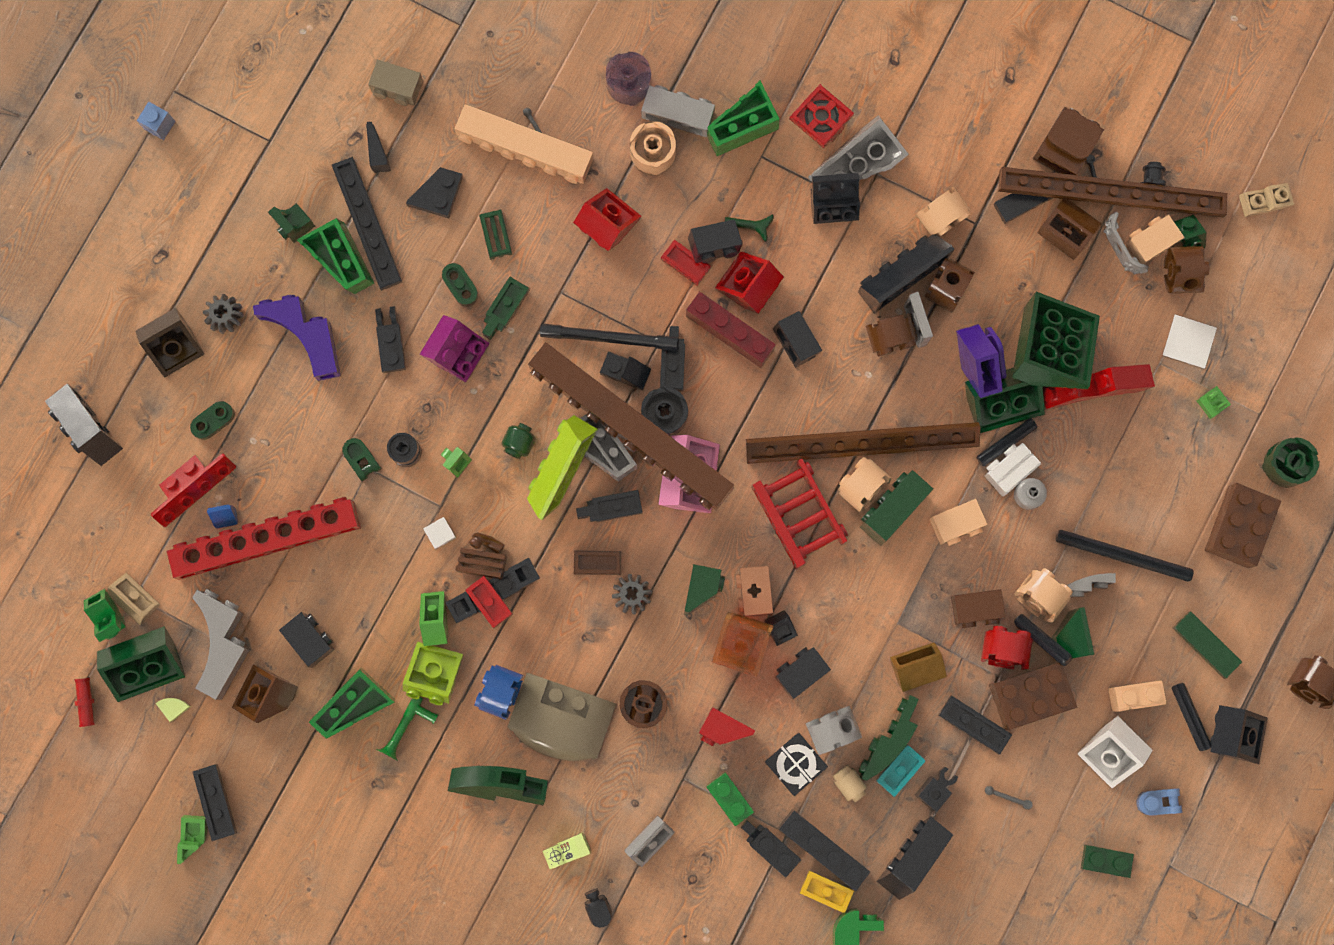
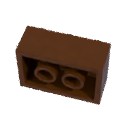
M1239 483L1228 486L1204 551L1248 569L1258 566L1281 500Z
M1059 662L989 684L1005 730H1011L1078 708L1064 667Z

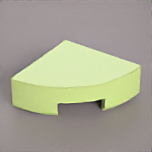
M166 698L156 703L169 722H173L191 707L185 701L176 698Z

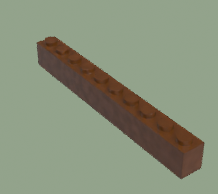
M545 342L528 363L530 370H532L530 374L540 382L544 379L550 384L548 388L558 396L562 393L569 398L567 402L577 410L582 408L586 411L587 414L585 416L595 424L598 422L606 427L604 430L613 438L620 437L625 441L623 445L633 453L636 450L643 455L642 459L652 467L657 465L661 468L662 471L660 473L670 481L673 479L681 484L680 488L690 496L693 493L699 497L700 500L698 502L706 509L710 510L713 508L717 511L734 489L733 483Z

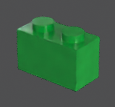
M726 772L706 785L734 826H737L754 813Z

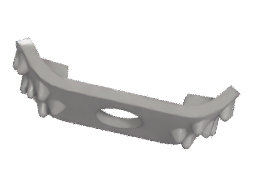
M1115 211L1109 216V220L1105 222L1106 229L1104 233H1106L1107 239L1125 271L1132 272L1134 275L1148 272L1149 267L1147 265L1140 264L1136 257L1132 258L1119 236L1117 232L1119 226L1116 221L1119 213Z

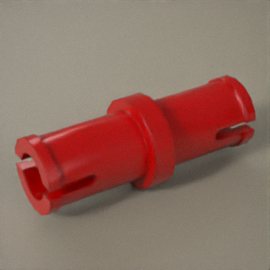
M90 678L74 679L77 701L74 702L75 706L78 707L79 727L95 725L92 706L95 701L91 696Z

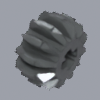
M222 294L220 299L217 296H213L214 303L206 302L209 309L203 310V314L208 316L204 322L210 325L212 331L219 330L221 334H224L226 328L233 332L234 324L241 326L237 319L244 317V314L239 312L242 309V305L236 303V299L233 296L228 299L226 294Z
M628 574L629 582L627 583L622 577L619 578L623 586H613V589L620 591V593L612 594V598H621L615 606L618 608L625 604L623 613H627L628 608L632 607L633 615L636 614L635 606H639L640 610L644 611L645 607L641 602L651 603V600L644 597V595H651L652 590H643L649 585V582L645 581L640 585V575L636 577L635 582H632V574ZM632 588V591L636 589L638 591L636 593L637 599L632 600L630 598L628 600L626 598L628 595L627 590Z

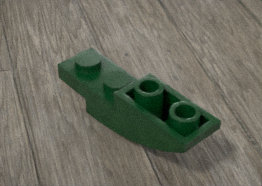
M907 695L906 699L902 697L897 707L899 715L896 721L892 719L887 729V733L890 734L889 737L879 735L878 738L873 737L868 748L871 751L868 760L863 759L858 770L861 773L860 778L867 781L880 773L906 747L918 726L909 721L918 703V698Z
M466 766L452 768L447 791L495 801L496 796L543 806L546 799L548 780L526 776L527 770L501 766Z

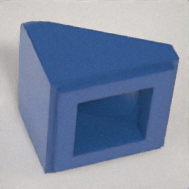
M230 504L207 509V513L215 528L238 524L236 508Z

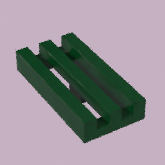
M502 210L480 214L479 217L490 260L495 259V257H504V255H513ZM494 216L499 217L506 246L504 250L501 248ZM486 218H490L497 247L496 252L492 250L485 221Z

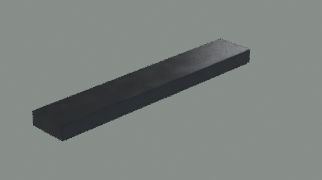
M350 157L332 164L380 290L382 291L402 283L354 158Z

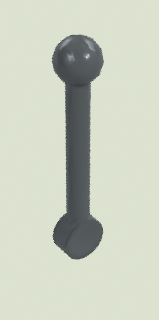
M525 108L523 115L528 117L535 131L542 133L531 115V109Z
M992 786L985 788L987 795L993 794L1022 805L1024 809L1029 810L1033 806L1030 800H1020L996 791Z

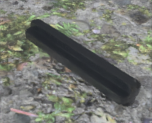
M1029 418L980 453L976 457L978 462L982 466H986L1013 444H1016L1037 429L1038 426L1035 421Z
M1020 614L1014 620L1015 626L1021 631L1030 632V638L1062 666H1067L1072 661V656L1024 614Z
M1178 683L1172 686L1173 694L1198 750L1205 751L1210 749L1209 737L1185 684Z

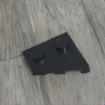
M440 167L407 200V206L449 218L463 178L462 173Z

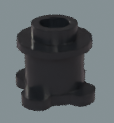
M1153 161L1143 166L1144 180L1140 183L1166 186V181L1163 180V173L1166 171V168L1162 166V163Z

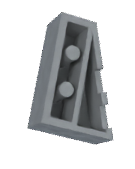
M585 415L580 418L598 429L584 456L616 481H620L637 469V464L618 437L613 438L604 430L606 427L600 422L595 424Z

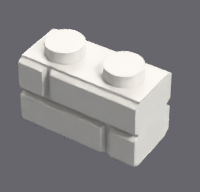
M1023 443L1018 447L1013 444L1004 452L1006 457L1001 462L996 459L986 468L989 472L985 475V478L1001 496L1008 494L1041 465V462Z

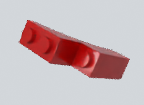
M1150 364L1110 367L1092 373L1088 389L1042 386L1046 409H1053L1095 398L1138 393L1155 387Z

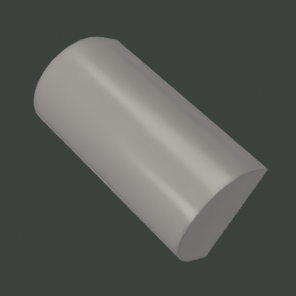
M657 815L624 851L639 866L643 867L675 832Z

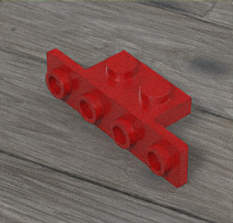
M222 453L205 467L202 461L194 455L159 484L168 499L151 513V516L160 525L167 527L236 469V465Z

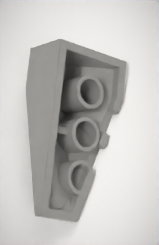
M878 115L840 147L808 178L812 182V176L858 173L860 180L866 179L871 175L893 168L909 154Z

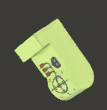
M582 832L542 852L549 869L591 854V849Z

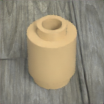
M847 765L833 775L836 780L834 783L847 801L852 799L856 802L866 795L864 790L867 786L854 768L851 769Z

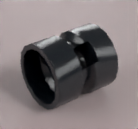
M397 433L388 441L387 452L389 457L399 466L411 467L420 460L422 455L421 447L410 434Z

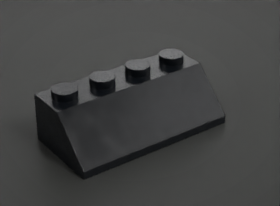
M936 234L930 237L925 235L915 243V248L910 251L908 248L902 251L897 256L898 260L894 263L887 262L880 267V273L872 277L869 275L860 282L862 286H860L858 293L875 314L939 268L945 258H950L954 251L953 246Z

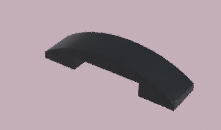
M527 558L508 568L504 572L502 580L492 578L489 582L500 597L505 600L536 582L540 577L530 558ZM467 592L445 602L456 624L481 612Z

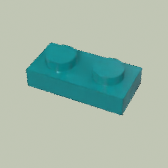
M906 745L903 751L882 772L876 781L895 797L926 760L909 745Z

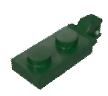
M512 277L507 279L485 314L484 322L487 325L482 331L483 336L491 340L497 330L502 332L507 327L530 291L529 287Z

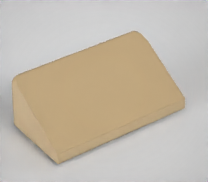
M127 573L112 583L107 590L113 601L139 625L144 623L160 605Z

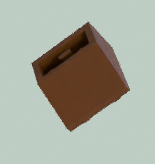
M1062 199L1037 233L1075 260L1102 223L1072 201Z

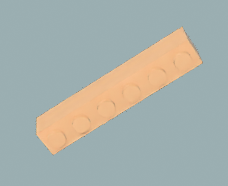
M466 104L455 126L456 135L462 142L467 144L474 142L486 151H498L507 159H519L528 167L534 168L537 166L543 168L545 173L553 176L559 174L564 176L565 180L577 184V182L584 184L594 160L593 152Z

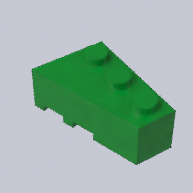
M360 668L308 723L327 739L395 703V699L364 669Z

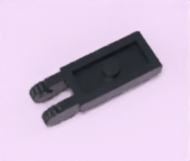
M392 306L389 310L391 325H384L381 308L375 309L382 373L406 370L401 328L398 323L396 307Z

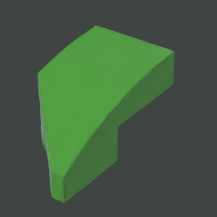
M183 815L181 817V836L177 847V864L184 862L206 841L207 822L205 816Z

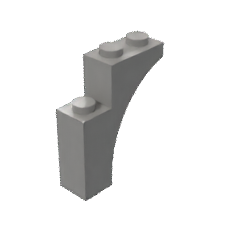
M206 589L205 592L196 590L192 598L198 604L206 619L210 636V648L205 670L195 689L215 700H222L250 651L244 647L246 642L234 636L230 639L243 613L238 611L239 606L229 600L223 603L218 600L219 595L209 589Z

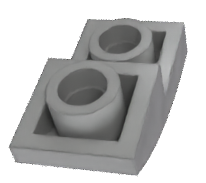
M1116 573L1088 576L1066 586L1073 591L1071 597H1084V593L1092 591V584H1094L1093 588L1106 589L1108 585L1116 583Z

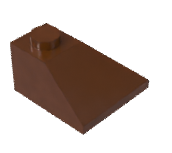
M253 664L232 708L250 720L259 723L288 709L290 703L295 698L298 686Z

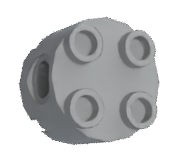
M850 706L837 710V713L833 711L821 718L805 723L818 755L862 738Z

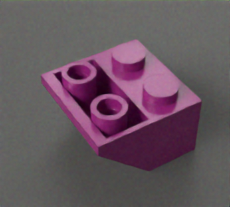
M443 315L420 355L435 366L463 382H467L490 343L459 320Z

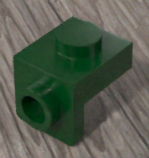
M1195 215L1174 221L1185 237L1181 240L1183 247H1206L1207 232Z

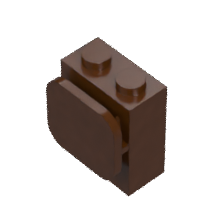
M1064 107L1033 159L1056 173L1077 175L1104 129L1096 121L1089 120L1080 115L1077 110Z

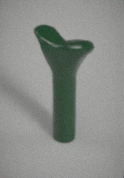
M772 214L758 221L725 217V221L735 219L737 228L755 230L762 237L763 241L767 242L768 235L766 230L772 223L774 215Z

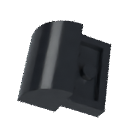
M858 173L812 176L811 209L813 224L859 221L860 178Z

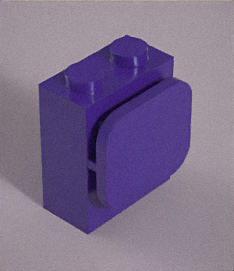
M979 324L957 330L961 369L979 397L982 398L1002 392L1001 379L1006 378L1004 350L999 337L992 327L985 328V333Z

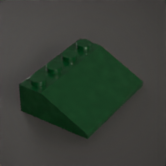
M1036 291L1024 307L1012 378L1033 386L1088 389L1091 382L1100 316Z

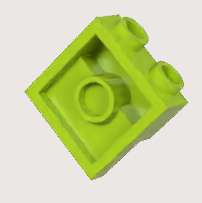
M417 642L403 681V691L412 699H419L422 696L429 698V702L435 705H443V702L449 704L463 654L432 645L424 646L423 643Z

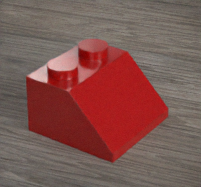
M606 188L584 203L573 223L583 233L594 239L600 247L609 251L622 241L642 216Z
M740 251L715 289L744 309L759 314L773 292L778 288L784 276L770 261Z
M712 707L698 733L702 735L700 740L714 747L715 743L721 745L754 735L756 730Z

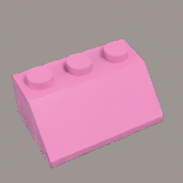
M689 435L671 436L714 470H717L720 444ZM662 475L659 505L679 510L711 513V509H706L698 502L700 500L699 497L693 493L691 496L680 488L681 484L675 479L670 481Z

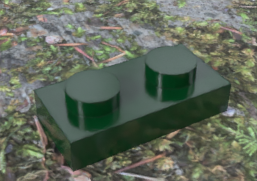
M1084 844L1081 869L1131 878L1134 854Z

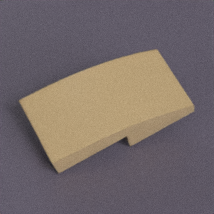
M1288 183L1272 185L1262 190L1244 192L1239 195L1245 217L1294 205Z

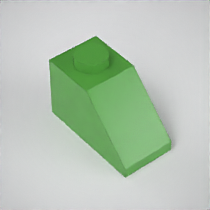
M444 591L421 593L419 626L424 646L447 644L448 623Z

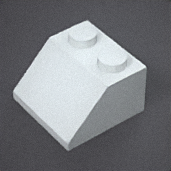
M1117 716L1102 727L1078 752V755L1113 788L1141 768L1150 756L1152 749Z

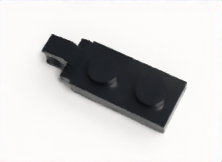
M670 326L669 336L679 337V326ZM679 339L678 351L662 350L660 388L671 387L677 391H683L684 339Z
M638 490L592 498V500L587 501V507L576 508L577 518L590 517V522H601L643 514Z
M746 820L741 826L749 835L746 839L749 845L785 878L801 861L793 851L761 824L755 828Z

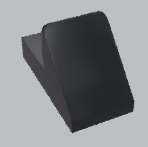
M608 351L600 375L643 391L651 368L629 356L627 359Z

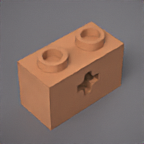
M769 566L740 568L739 574H735L736 588H741L742 598H738L739 612H743V617L772 615ZM754 585L756 590H760L756 598H752V594L747 593L751 586Z

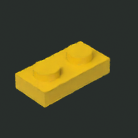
M809 870L799 893L845 913L854 890Z

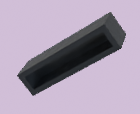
M793 809L778 826L780 831L853 890L857 891L870 874L868 869Z

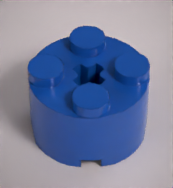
M492 665L490 670H487L484 675L482 684L485 687L482 693L479 692L474 706L479 707L481 711L507 720L511 713L508 711V708L516 702L522 685L521 679L524 675L499 665Z

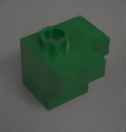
M297 203L286 210H280L274 206L268 211L269 215L279 225V228L276 230L285 240L290 238L293 243L297 242V239L315 227L312 220Z

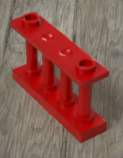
M802 458L796 463L799 468L798 470L770 485H763L760 480L752 484L751 487L795 569L806 564L804 561L807 558L806 555L836 539L843 545L847 542L846 537L848 536L843 524L838 525L812 477L814 471L809 462L804 463ZM804 477L810 490L780 506L778 504L774 506L770 498L773 496V493ZM813 498L816 499L821 511L791 527L790 525L785 526L782 520L785 513ZM827 519L833 531L803 547L796 546L793 538L796 537L797 533Z

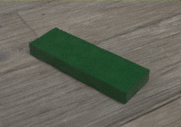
M1191 611L1173 627L1224 679H1227L1242 663Z

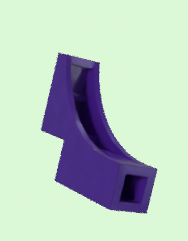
M295 295L283 296L282 300L278 301L262 300L259 302V305L253 306L254 315L259 320L281 325L299 338L308 353L313 375L318 381L341 376L331 323L327 318L313 317L309 319L310 322H307L303 301L299 296L296 297Z

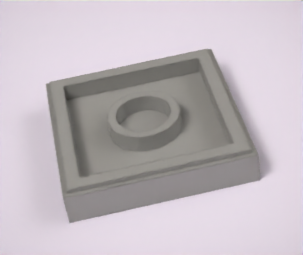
M919 292L910 294L904 308L906 314L911 313L918 337L916 345L920 348L928 344L933 334Z

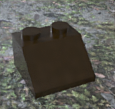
M177 308L135 331L139 344L164 378L205 354Z

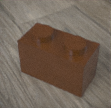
M1002 589L960 594L951 597L955 625L962 624V628L976 627V622L985 621V625L1000 624L999 619L1006 618Z

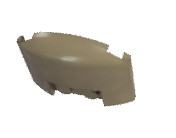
M526 673L508 728L511 731L513 730L515 735L525 745L546 756L567 761L598 758L616 703Z

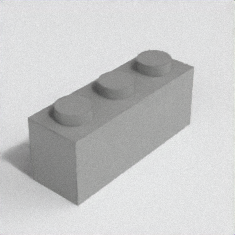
M649 85L641 110V117L707 138V127L712 122L715 105L704 98L697 100L690 98L684 92L674 93L660 85L655 87Z

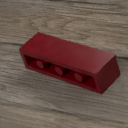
M700 291L686 309V317L760 368H762L775 349V343Z

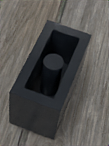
M735 219L692 228L688 236L695 263H710L716 258L725 257L728 259L735 257L739 254L743 245Z
M300 612L279 631L308 667L313 668L335 650L331 645L334 642L326 632L321 633L316 627L319 623L311 613L307 615Z
M807 647L803 648L795 655L797 657L796 661L792 664H789L787 661L776 669L779 674L775 678L791 699H795L831 670L814 647L810 650Z

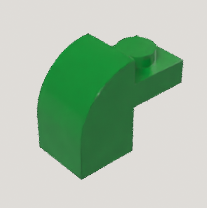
M106 589L84 600V612L93 622L94 636L99 642L114 638L119 631L126 627L123 616Z
M857 908L849 909L842 913L835 921L833 945H859V931H884V921L881 918H877V914H863V918H859V910Z

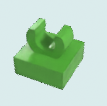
M1218 386L1196 400L1209 419H1212L1231 405Z
M458 447L453 452L445 448L441 453V456L446 460L443 466L457 478L472 461Z

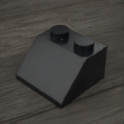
M1219 705L1218 712L1215 715L1214 735L1210 740V752L1259 764L1268 717L1246 709Z

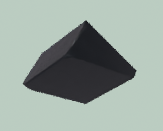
M781 611L764 620L776 646L798 636L786 611Z

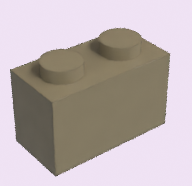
M377 59L368 85L373 95L378 98L386 99L388 97L395 99L394 101L404 106L411 104L415 106L423 78L419 72Z

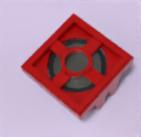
M819 84L792 113L789 120L822 148H825L829 142L835 141L838 134L842 133L845 125L854 116V112Z

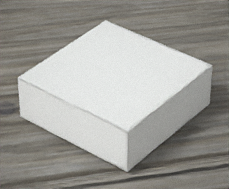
M444 517L423 528L435 549L456 538Z

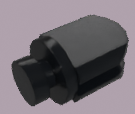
M596 888L585 893L586 899L589 900L584 904L591 924L601 928L611 922L612 910L605 895H599L600 892Z

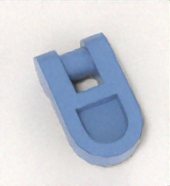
M1179 788L1145 791L1138 795L1136 800L1138 810L1145 815L1183 813L1182 805H1179L1178 796H1180ZM1162 797H1168L1169 806H1163Z

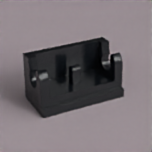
M800 311L778 321L773 327V331L795 368L816 357L815 355L822 352L819 343Z

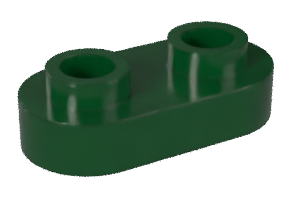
M456 263L446 265L442 270V279L456 301L466 307L475 304L478 299V291L465 270ZM454 273L458 274L456 280L450 279V276ZM465 292L471 293L468 299L463 298Z
M224 401L214 403L192 420L190 424L191 433L201 440L211 438L232 422L235 415L233 407ZM220 409H224V414L222 416L217 415V412ZM201 423H205L204 430L199 431L198 426Z

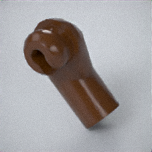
M479 532L472 535L473 538L469 541L470 545L475 549H480L481 545H484L497 554H500L505 544L494 537Z

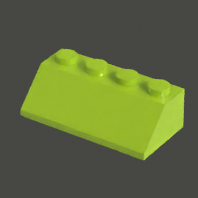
M575 415L567 420L564 419L557 429L559 435L557 439H553L547 449L550 453L547 459L544 458L538 467L540 473L537 478L535 477L528 487L530 493L527 500L537 517L541 520L560 506L598 431L597 428Z

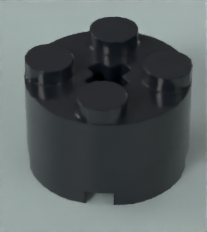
M671 387L654 389L645 396L641 406V414L669 436H673L682 431L686 425L688 405L684 396L679 391ZM669 409V416L665 415L662 417L659 410Z

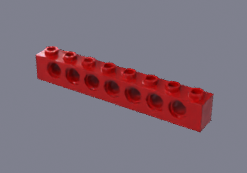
M341 497L333 500V504L324 506L323 503L311 506L309 511H291L287 513L288 517L281 519L278 516L265 519L263 524H245L241 526L242 530L233 532V529L219 532L217 537H199L196 539V543L187 545V542L175 544L173 549L166 551L172 576L174 579L181 580L361 529L355 503L351 499L347 500V497ZM336 512L338 515L337 521L333 524H328V515ZM308 519H314L315 525L311 530H305L304 527ZM290 525L292 527L291 534L283 537V527ZM267 531L269 539L265 543H260V534ZM240 538H245V547L238 550L236 547L237 541ZM221 544L223 552L221 555L215 556L213 550L216 545ZM194 551H199V560L192 563L191 554Z

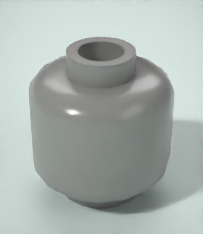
M1027 478L1021 481L1014 490L1016 503L1026 510L1038 508L1045 502L1047 497L1045 485L1035 478Z

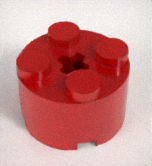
M993 626V630L985 632L981 662L988 660V665L1014 670L1015 665H1021V670L1029 669L1033 639L1030 638L1031 633L1018 630L1016 633L1007 632L1006 627Z

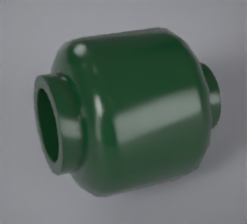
M519 423L518 426H509L501 442L505 448L504 452L517 459H521V456H528L536 441V437L531 433L532 428L523 423Z

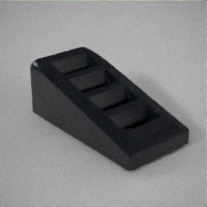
M372 121L367 122L370 167L374 173L389 172L391 167L375 126L372 124Z

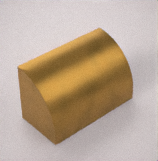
M935 642L890 657L902 692L947 677L942 654Z

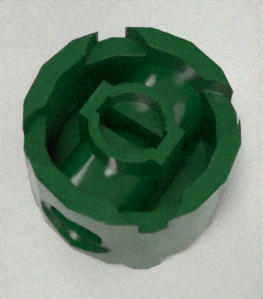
M1295 437L1274 444L1264 457L1262 469L1273 483L1281 487L1290 488L1313 478L1319 469L1320 461H1318L1317 449L1309 441Z

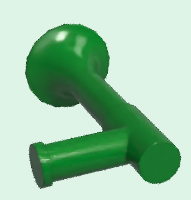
M423 698L411 699L388 744L376 750L398 761L396 758L398 744L415 714L427 719L432 724L436 722L439 714L421 707Z

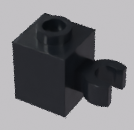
M943 767L939 771L938 780L934 777H929L915 794L918 799L935 812H938L952 794L946 787L953 785L958 779L956 775L950 780L945 779L944 774L948 770L947 767Z

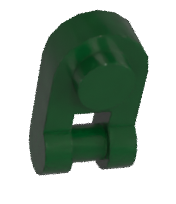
M351 438L344 443L342 447L343 455L362 482L373 471L378 472L382 469L361 440ZM366 458L369 464L361 468L358 463Z

